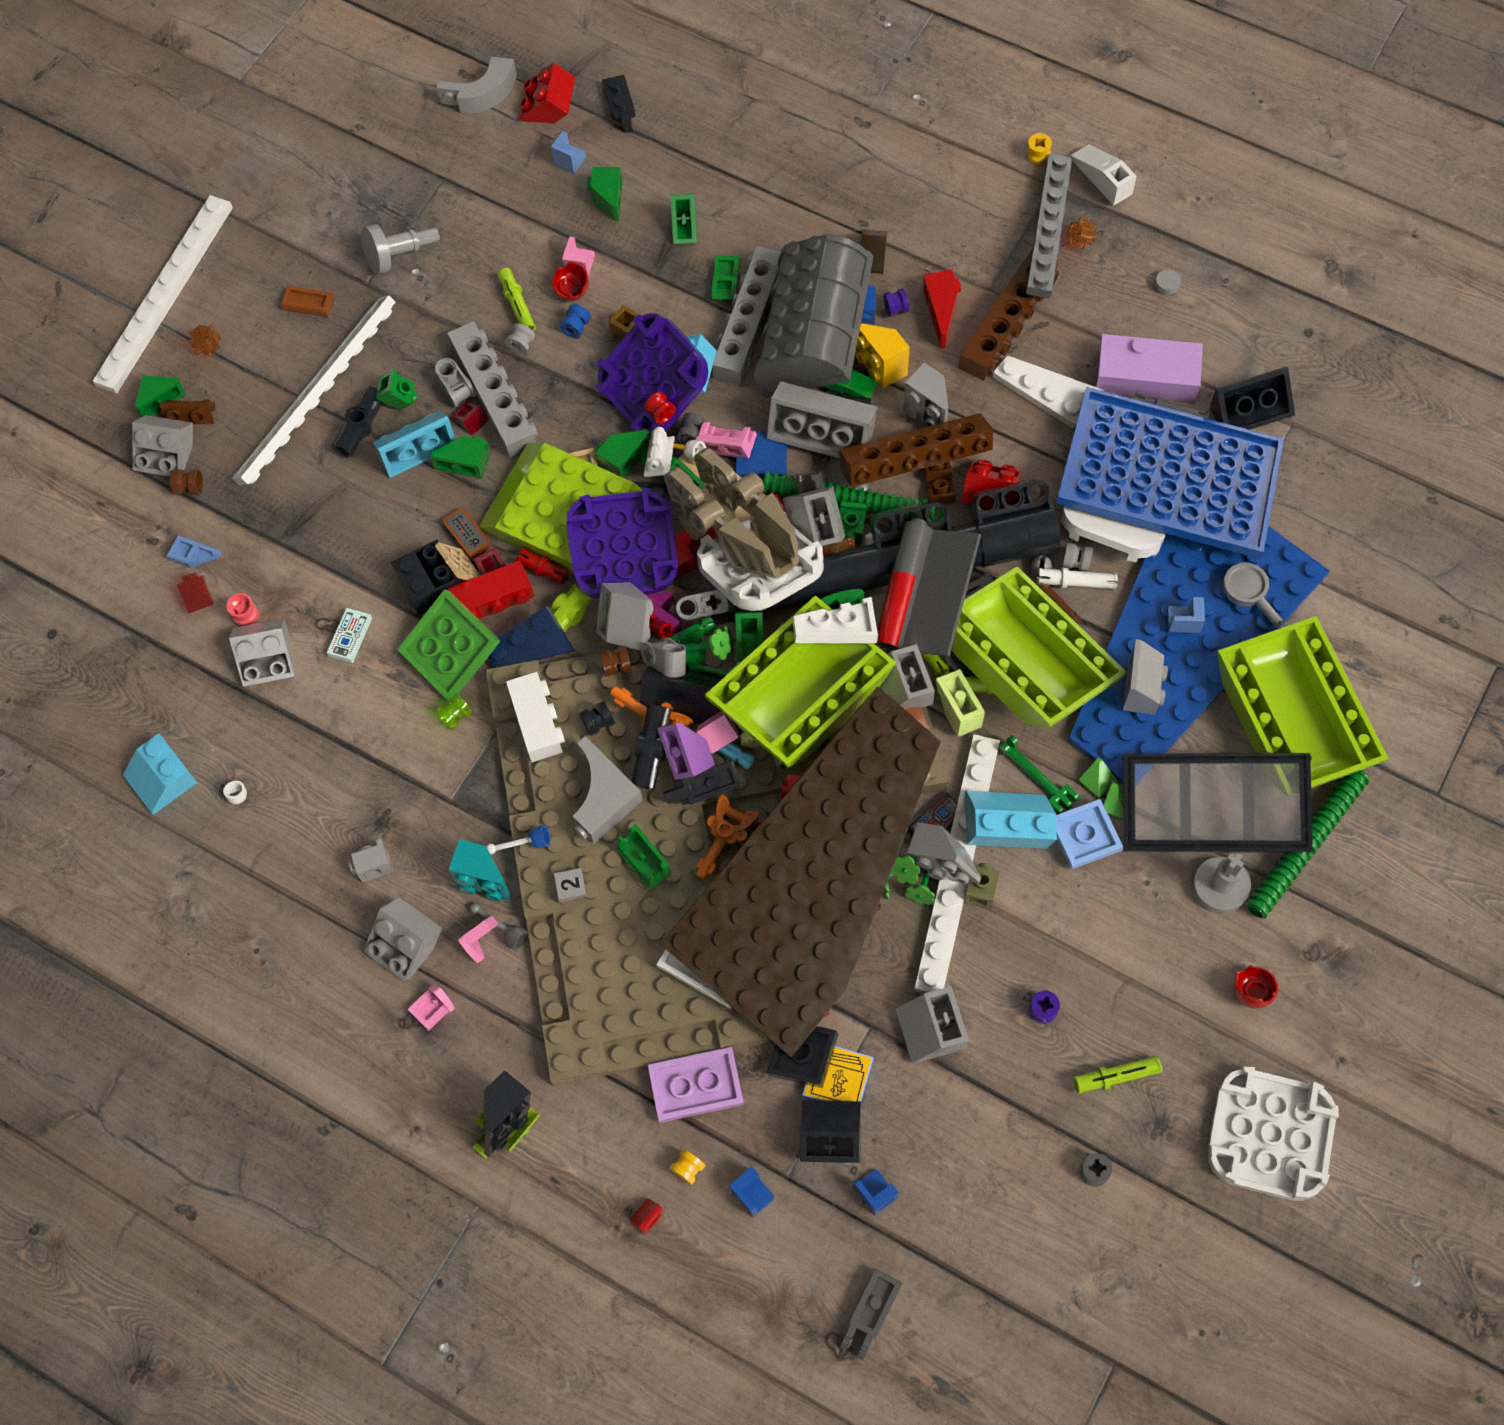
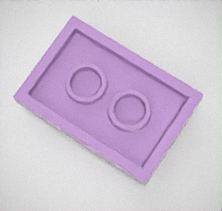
M732 1047L648 1065L659 1123L744 1105Z

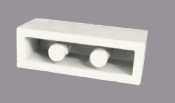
M535 672L506 681L531 762L563 753L560 743L565 742L561 727L555 728L553 719H557L553 703L547 704L545 696L550 695L546 680L540 681L538 673Z

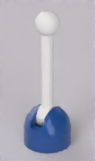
M545 825L532 828L527 838L498 845L488 844L486 848L490 855L494 854L497 850L529 843L534 848H544L550 846V833Z

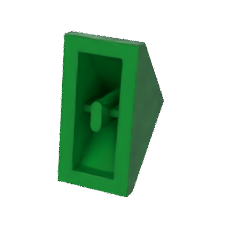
M670 195L673 244L697 243L695 195Z
M142 375L135 406L142 417L145 415L154 416L161 411L160 402H168L169 399L177 401L186 395V392L177 378Z

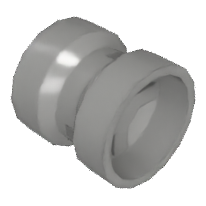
M1067 543L1062 568L1071 569L1074 567L1082 572H1088L1093 547L1085 546L1080 548L1076 544ZM1081 554L1080 561L1077 562L1078 555Z

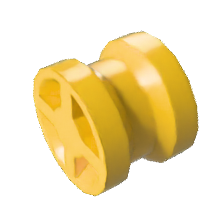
M1036 133L1029 138L1027 158L1030 162L1034 164L1047 162L1052 146L1049 136L1043 133Z
M682 1149L679 1153L678 1161L672 1163L669 1169L689 1185H693L697 1172L702 1171L706 1165L692 1153Z

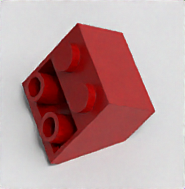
M553 62L548 67L542 68L533 78H528L523 86L524 94L519 104L520 113L518 119L525 122L551 124L562 119L569 112L575 77Z
M977 459V462L972 461L966 475L961 502L971 504V498L977 491L1020 482L1022 471L1008 464H1003L1002 467L992 465L991 461L985 459ZM1013 490L1008 491L1005 495L1006 503L1011 504L1015 500ZM983 496L980 499V507H989L990 498L988 496Z

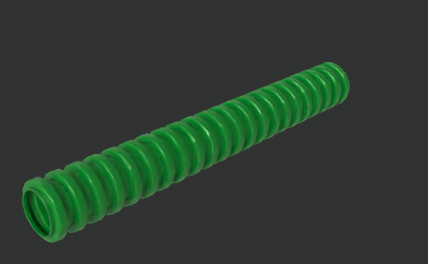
M771 471L765 473L763 480L764 494L768 492L773 493V495L778 493L781 497L783 495L789 497L798 494L797 480L793 475L787 477V474L779 476L777 472L775 474H771ZM823 481L824 488L833 486L837 504L841 505V501L867 504L866 512L871 510L874 514L923 503L919 501V498L912 500V497L909 496L907 499L903 495H900V497H896V494L889 496L887 492L884 494H880V491L873 493L871 489L867 492L864 488L857 490V487H853L851 489L848 485H845V487H841V484L834 486L832 482L826 484ZM936 506L929 510L930 520L934 519ZM908 512L904 515V519L906 520L908 519V517L912 519L915 518L912 512Z
M1364 770L1342 777L1343 779H1340L1338 785L1333 788L1328 798L1324 800V804L1320 805L1319 810L1312 817L1313 852L1285 853L1282 855L1280 861H1277L1275 867L1271 869L1270 874H1267L1265 880L1261 882L1260 887H1257L1256 893H1253L1250 897L1251 899L1245 903L1251 914L1258 918H1267L1268 912H1271L1274 908L1273 906L1277 905L1278 899H1281L1283 893L1287 892L1288 886L1293 884V880H1296L1298 873L1302 872L1303 867H1306L1313 854L1318 851L1317 848L1322 846V842L1327 839V835L1331 834L1332 829H1335L1342 816L1347 813L1346 810L1351 808V804H1354L1361 791L1370 783V777ZM1298 835L1294 840L1300 841V835Z

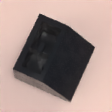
M437 539L391 562L396 576L418 616L429 610L444 589L448 590V588L460 583V578L456 577L435 547L439 542Z
M505 1070L484 1091L482 1114L484 1154L487 1157L495 1150L497 1152L502 1150L509 1141V1136L515 1130L517 1132L520 1131L529 1120L528 1111L531 1106L529 1104L531 1091Z
M803 1100L800 1128V1162L859 1163L861 1161V1101Z

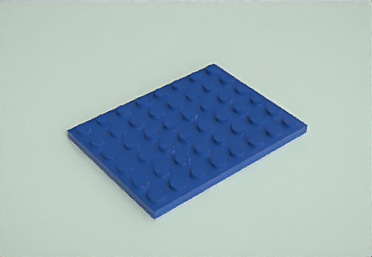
M1086 387L1056 504L1261 559L1266 543L1284 439Z

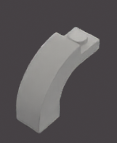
M491 57L487 72L480 79L471 83L438 81L436 89L440 104L458 105L460 113L464 114L482 112L498 105L509 95L514 86L517 76L514 59Z

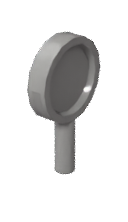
M1252 563L1233 565L1226 572L1222 583L1223 592L1227 599L1233 604L1242 607L1256 605L1274 627L1280 625L1283 619L1265 599L1269 589V578L1265 571Z

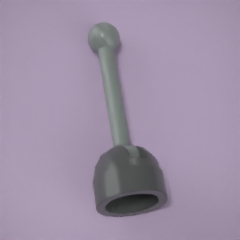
M478 903L470 905L471 913H478L485 919L491 917L481 909ZM497 921L499 925L496 927L504 932L505 942L514 950L521 948L528 938V931L517 925L507 928Z

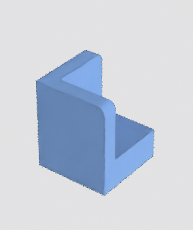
M564 131L561 132L551 146L554 165L575 174L586 158L585 151L569 144L568 134Z
M1193 597L1190 606H1169L1167 610L1168 632L1201 633L1205 623L1204 597Z

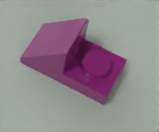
M665 592L646 595L652 600V614L656 615V618L671 623L672 626L670 627H673L672 634L680 632L679 618L673 612L668 611L674 605L673 593Z

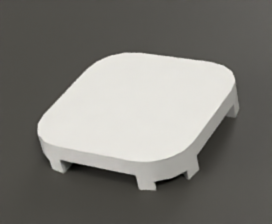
M1064 506L1060 520L1069 531V538L1078 542L1079 537L1082 536L1128 553L1127 561L1137 562L1138 558L1155 557L1160 551L1166 533L1067 506Z
M751 514V519L742 523L748 529L751 528L750 523L754 521V517ZM794 527L799 562L788 573L777 578L734 569L719 547L717 537L712 539L708 534L701 539L697 558L699 570L703 576L725 597L741 609L756 611L773 606L817 580L824 570L823 551L818 541L812 543Z
M1243 1067L1231 1072L1222 1081L1215 1102L1207 1148L1208 1163L1212 1172L1221 1181L1232 1186L1287 1200L1304 1201L1314 1197L1326 1186L1330 1176L1328 1169L1335 1123L1339 1117L1338 1106L1335 1105L1332 1097L1323 1089L1325 1086L1316 1082L1309 1084L1256 1071L1255 1067Z

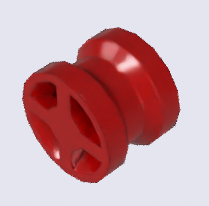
M663 392L653 394L644 405L646 412L653 415V419L657 424L667 422L676 412V406L672 402L667 401V396Z

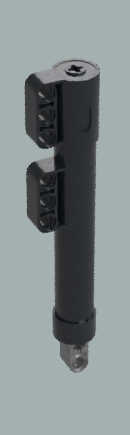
M1026 480L977 491L971 498L974 520H972V523L954 527L950 525L947 508L936 501L875 513L870 520L873 544L824 554V570L821 576L813 583L771 607L756 611L741 609L734 605L716 587L680 595L675 601V609L677 614L685 620L727 612L730 622H735V613H764L806 604L814 596L822 599L831 594L846 590L862 589V591L889 586L905 527L903 517L908 512H912L915 518L926 521L927 526L933 530L980 533L981 538L973 567L981 566L985 568L1058 552L1061 547L1060 530L1052 506L1050 489L1045 482ZM1038 485L1040 487V495L1033 499L1030 495V490L1033 486ZM1013 490L1015 500L1011 504H1007L1005 495L1008 491ZM983 496H988L990 498V505L987 509L982 510L979 505L980 499ZM937 506L940 510V515L936 520H930L929 510ZM883 517H887L889 527L885 531H880L877 527L878 521ZM710 595H714L716 599H719V601L715 602V607H711L709 603H706V601L710 600ZM685 600H690L694 603V608L689 613H684L680 610V605Z

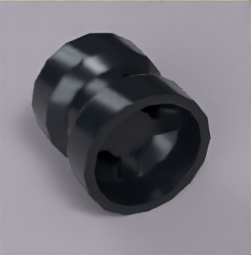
M604 701L597 703L595 708L591 710L586 709L579 713L590 736L599 733V730L603 727L609 728L615 725L614 718Z

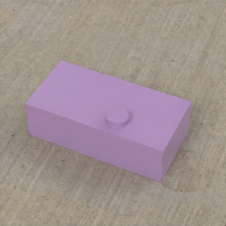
M1102 334L1098 350L1096 387L1116 395L1134 396L1136 392L1154 398L1159 396L1165 400L1196 402L1201 386L1203 344Z

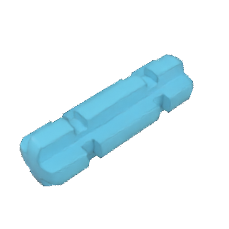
M732 742L717 751L735 763L738 761L739 765L745 769H749L755 760L753 754L747 751L743 752L741 747Z

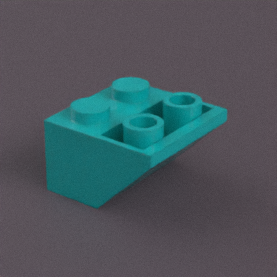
M459 839L448 869L459 890L470 895H474L475 892L485 894V897L492 901L500 902L501 899L510 901L511 894L486 846Z

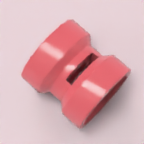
M237 593L227 601V611L239 627L257 622L259 613L248 595Z

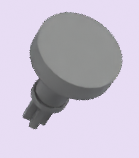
M377 224L364 226L361 229L363 252L371 271L376 275L390 271L391 256L409 251H418L419 246L440 240L437 228L419 232L410 229L407 232L385 237Z
M1240 853L1236 856L1230 854L1228 858L1214 857L1208 859L1200 865L1195 873L1192 882L1193 894L1198 903L1206 910L1217 914H1228L1238 910L1247 900L1251 890V880L1246 869L1243 867L1244 863L1241 861L1243 856Z

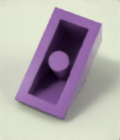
M680 722L657 728L675 780L696 776L715 766L707 740Z

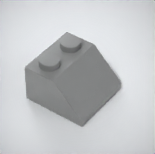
M1135 639L1128 660L1123 710L1155 715L1158 707L1164 705L1165 690H1161V683L1166 681L1168 666L1163 665L1164 655L1142 640Z

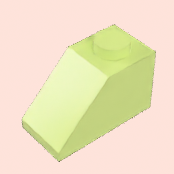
M959 669L936 678L945 716L957 737L982 728L985 711L962 671Z

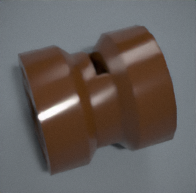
M173 469L170 477L173 494H184L188 491L190 494H201L203 490L201 471L199 469H191L187 473L181 469Z
M626 646L618 647L616 651L612 652L609 650L600 651L606 677L613 676L615 672L619 671L623 673L632 671Z

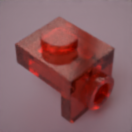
M197 572L182 577L183 582L177 584L188 613L214 604L205 581V575L198 577Z

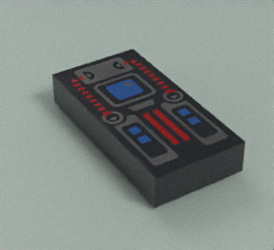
M946 792L909 825L907 830L913 835L917 823L942 826L947 831L953 825L958 802Z

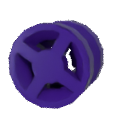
M903 288L898 289L897 292L892 294L890 292L883 294L885 309L889 317L895 316L897 312H909V302Z
M1046 990L1039 991L1031 1000L1029 1006L1030 1015L1038 1023H1050L1055 1019L1060 1009V1002L1054 993Z

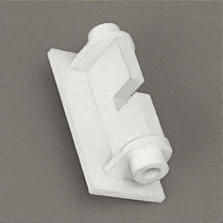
M656 427L651 432L652 438L649 441L644 477L662 476L670 471L675 437H667L662 427Z

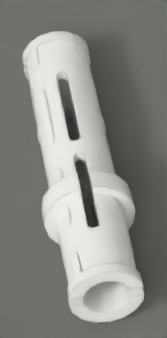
M1038 568L1037 571L1039 576H1048L1037 577V585L1043 582L1048 585H1060V588H1067V586L1112 590L1117 588V583L1110 582L1118 581L1117 573L1068 571V568H1061V570Z

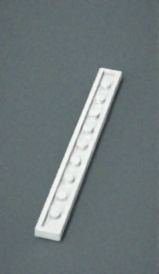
M212 195L208 197L93 379L96 387L115 394L118 393L233 208L231 202Z
M389 295L376 300L235 473L232 479L238 485L252 484L260 476L259 470L274 459V452L279 446L282 447L290 439L289 433L304 422V415L308 410H312L320 402L319 396L323 391L327 392L334 385L335 381L333 379L337 374H341L347 369L349 359L352 356H356L363 349L362 343L366 338H371L377 332L378 328L376 326L379 322L384 321L392 313L391 308L396 302Z
M973 735L951 829V835L967 850L972 862L976 845H967L965 792H989L1000 740L979 735ZM944 877V880L939 881L914 992L925 994L943 989L945 986L967 884H961L952 880V878Z

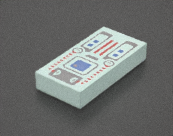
M346 608L327 651L328 656L353 663L371 623V615Z

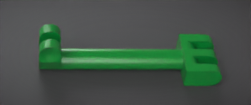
M1010 735L1006 742L999 745L1001 751L1009 756L1052 797L1048 801L1057 815L1065 812L1059 803L1066 809L1072 806V802L1066 796L1074 802L1080 799L1078 793L1068 784L1059 789L1016 749L1018 740L1013 735Z

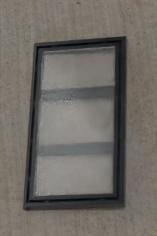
M1310 753L1123 754L1124 852L1312 853V757Z

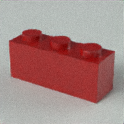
M521 560L448 588V591L479 620L490 614H499L513 605L524 604L535 597Z

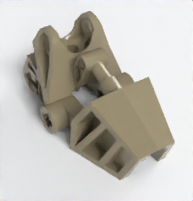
M704 448L694 455V461L701 482L706 483L705 487L699 489L693 483V479L679 467H675L664 475L671 500L681 504L683 513L678 516V519L686 532L694 540L698 541L712 527L719 541V547L734 569L777 578L788 573L799 562L795 529L773 493L764 499L759 497L765 488L757 474L750 472L737 481L734 470L713 450ZM738 506L754 517V521L750 523V529L745 527L736 518L735 511Z

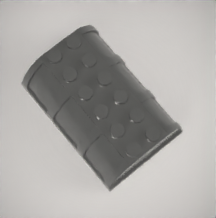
M832 234L812 236L809 239L798 242L792 241L783 246L778 259L779 271L777 280L773 285L770 297V314L763 330L761 356L754 372L756 385L766 398L773 396L780 381L808 389L850 381L874 257L869 250H866L850 239Z

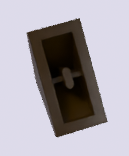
M863 230L861 246L869 250L874 256L871 273H884L888 231Z

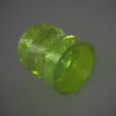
M456 693L449 699L447 706L441 705L435 710L438 717L450 730L459 725L458 720L466 719L472 714L470 707Z

